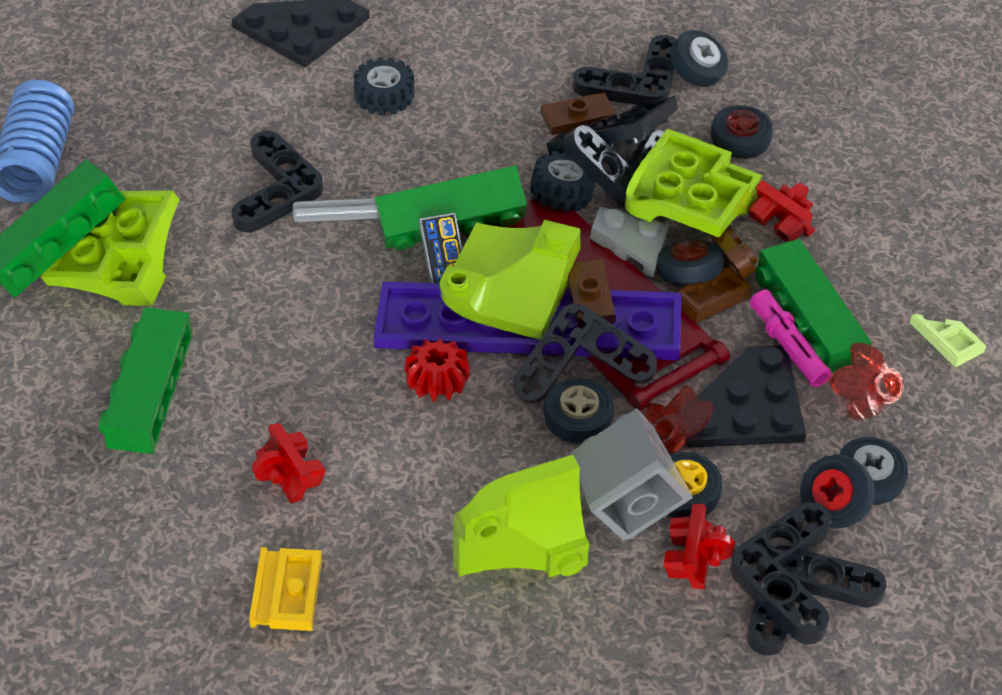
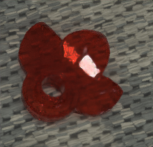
M853 343L850 348L852 365L844 366L833 372L829 377V383L836 394L851 400L849 406L850 418L864 420L877 416L884 405L897 402L903 393L904 381L896 370L887 367L884 356L878 349L864 343ZM880 380L886 383L887 389L885 393L879 387Z
M685 385L666 407L661 404L650 403L644 416L655 428L668 453L672 454L684 445L688 437L697 434L706 426L713 412V404L711 401L699 403L698 397L692 388Z

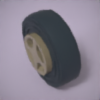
M575 378L556 384L546 397L544 403L546 425L554 435L564 441L576 444L583 443L587 438L596 436L611 426L614 417L612 396L605 387L592 380Z

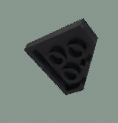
M296 0L253 3L232 19V27L306 68L370 19V12L351 0Z
M672 96L645 102L621 113L619 119L617 114H612L590 122L588 127L594 130L611 148L615 146L614 142L625 140L626 145L639 143L646 140V134L657 131V125L669 121L668 117L678 110L676 98ZM572 130L560 133L546 143L550 156L554 151H558L559 154H563V151L566 152L563 141L565 136Z
M781 345L748 347L683 409L682 418L687 448L805 442L806 431L789 355Z

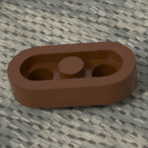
M728 226L720 237L709 234L713 242L722 249L723 255L744 280L756 272L753 266L758 261L756 256L746 243L739 246L743 242L731 226Z

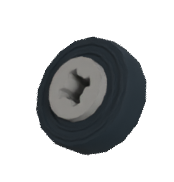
M686 31L678 37L671 47L670 57L675 70L687 82L695 86L708 87L716 84L728 69L727 53L721 43L703 31Z
M862 437L851 440L842 447L840 455L856 459L867 468L874 482L875 497L873 505L891 502L901 494L908 478V464L902 451L896 446L880 438Z

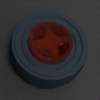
M744 105L729 106L719 111L712 121L711 140L716 147L732 152L731 156L734 158L756 157L765 152L772 141L773 125L771 120L765 113L754 107Z
M702 240L673 243L664 247L658 253L657 259L659 275L666 281L678 284H696L711 280L723 271L724 263L722 249L715 243Z

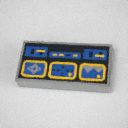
M455 213L418 220L430 283L440 284L447 266H454L462 251Z

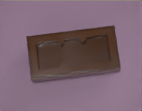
M605 92L541 105V115L551 135L574 130L582 125L588 126L590 122L616 114Z
M603 259L574 262L568 275L572 303L584 305L611 324L615 323V311ZM579 313L575 317L577 327L583 328L585 327L582 322L583 315Z
M727 267L711 280L689 284L674 292L681 293V310L697 323L751 298L753 287L732 268Z

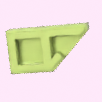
M920 314L911 316L910 324L954 367L973 359L985 351L986 345L961 321L945 319L944 323L926 320Z

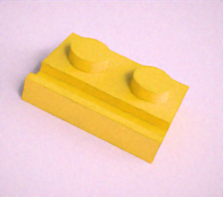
M261 547L249 615L250 628H257V625H269L270 629L313 631L323 560L322 550L280 548L278 552L268 551L267 547Z

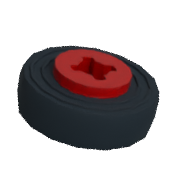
M840 454L824 456L812 463L804 473L800 485L802 504L815 502L826 507L832 518L831 528L851 527L863 520L871 510L875 497L874 482L867 468L856 459ZM836 483L838 484V486H836L834 489H830L834 485H836Z

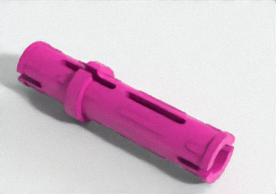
M762 290L756 293L750 300V307L755 310L765 323L767 334L771 338L777 339L791 360L809 381L811 387L815 388L825 384L830 379L832 371L824 364L809 342L794 325L795 320L791 313L783 311L772 297L770 291Z

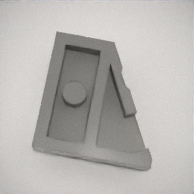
M599 207L592 226L590 239L602 247L609 248L624 261L628 260L629 257L637 260L644 265L643 273L653 277L657 267L658 253L663 248L669 225L657 222L656 220L648 222L617 209Z

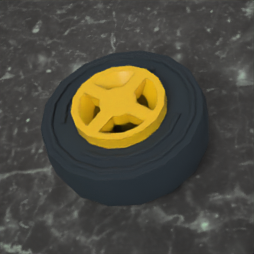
M680 451L669 454L687 487L690 488L689 491L693 498L667 515L673 518L691 516L692 504H705L706 516L715 509L721 498L722 476L717 466L707 457L694 452Z

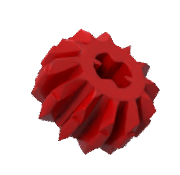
M439 337L437 342L431 343L424 338L422 347L412 346L409 353L410 356L406 357L404 362V372L406 373V383L409 389H416L419 399L429 393L433 403L438 398V395L441 394L450 401L453 392H463L465 383L468 382L470 377V366H468L466 351L458 349L456 341L445 344L442 338Z

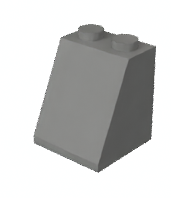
M637 408L629 414L620 416L614 424L596 436L587 438L581 446L570 452V455H574L580 466V484L588 507L596 517L623 541L631 539L693 498L655 428Z

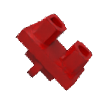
M762 180L755 187L757 198L748 209L753 220L765 226L774 215L778 216L781 220L774 227V231L778 237L786 242L796 240L802 233L809 237L815 232V228L811 226L813 215L809 211L813 203L806 199L809 191L807 186L798 183L790 188L784 184L778 191Z
M280 423L270 424L268 427L270 433L269 440L262 448L256 451L257 459L252 465V472L259 481L271 480L273 484H279L292 504L303 499L306 489L321 485L325 468L319 459L309 461L302 459L305 458L308 450L307 440L302 432L287 434Z
M692 504L691 516L671 518L669 530L673 545H685V549L665 551L664 568L669 578H688L692 588L704 590L709 565L717 567L721 564V560L732 557L735 550V541L732 537L725 534L726 530L724 527H714L713 524L705 519V504Z

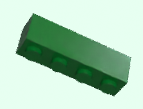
M85 159L0 234V285L10 295L16 298L126 200L108 175Z
M516 165L375 197V211L385 248L394 247L395 250H406L416 244L415 242L422 241L418 220L421 218L455 213L459 233L465 231L466 234H471L476 223L485 225L500 223L501 226L516 224L521 218H525L527 208Z
M797 239L760 250L758 266L755 268V278L761 288L766 287L783 311L791 313L795 320L794 325L809 342L824 364L832 371L831 376L865 366L872 343L802 241Z
M144 307L139 322L133 323L129 351L124 350L121 356L119 379L113 380L110 387V404L107 410L101 412L99 418V432L104 434L108 449L154 454L193 336L189 312Z

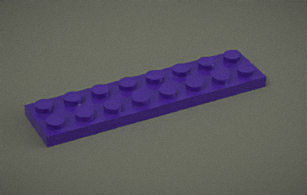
M382 281L373 338L375 348L411 349L412 346L422 347L424 338L434 343L441 337L445 344L456 341L458 349L465 350L466 352L531 354L540 341L539 339L486 326L462 317L444 303L441 298L440 284ZM569 288L566 289L550 325L565 306L572 304ZM610 290L615 311V323L612 325L650 349L656 359L680 360L681 293ZM569 315L566 318L569 321V328L563 335L559 330H556L554 334L563 337L572 346L575 341L570 340L569 335L577 327L576 318ZM603 334L597 339L596 346L600 352L611 354L617 350L619 342L614 335ZM551 343L544 348L542 355L564 356L565 351L561 345ZM626 344L623 354L619 358H632L628 355V351L632 347ZM581 348L575 354V356L593 357Z

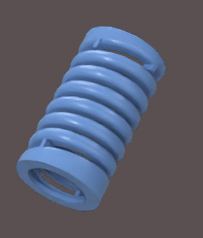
M30 80L21 83L13 91L0 133V196L9 201L36 203L53 188L75 110L71 96L55 83L45 80Z

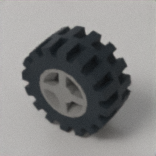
M378 57L375 62L370 59L367 60V65L362 63L359 66V70L355 71V100L357 104L360 103V108L363 110L368 108V113L374 114L378 111L379 115H385V112H390L391 115L397 114V109L403 111L406 109V105H411L413 102L415 91L414 74L411 72L409 65L405 66V62L401 60L395 62V58L391 57L388 60Z
M554 151L551 153V156L545 153L542 155V158L538 157L531 178L530 192L536 201L541 200L540 204L544 207L550 205L551 210L557 211L558 208H561L563 212H569L570 209L579 211L581 207L585 208L591 202L596 182L566 152L563 151V154H559L558 151Z

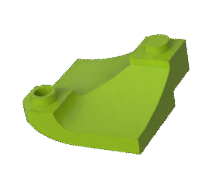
M667 128L632 176L626 191L625 208L631 215L648 222H652L657 216H663L720 237L738 215L746 216L749 211L748 209L757 198L755 187L762 181V175L731 164L732 152Z
M173 190L120 191L126 200L40 276L47 286L67 287L93 292L118 300L121 305L153 306L166 278V275L163 273L165 246L171 221L180 199Z
M544 220L542 226L529 228H507L476 223L454 266H447L440 280L442 300L452 311L471 321L541 340L548 330L568 287V275L580 251V228Z
M574 455L500 477L480 489L473 499L454 515L453 565L459 577L493 569L524 568L546 571L550 578L559 574L563 576L574 575L584 566L588 565L589 542L586 538L581 510L580 466Z

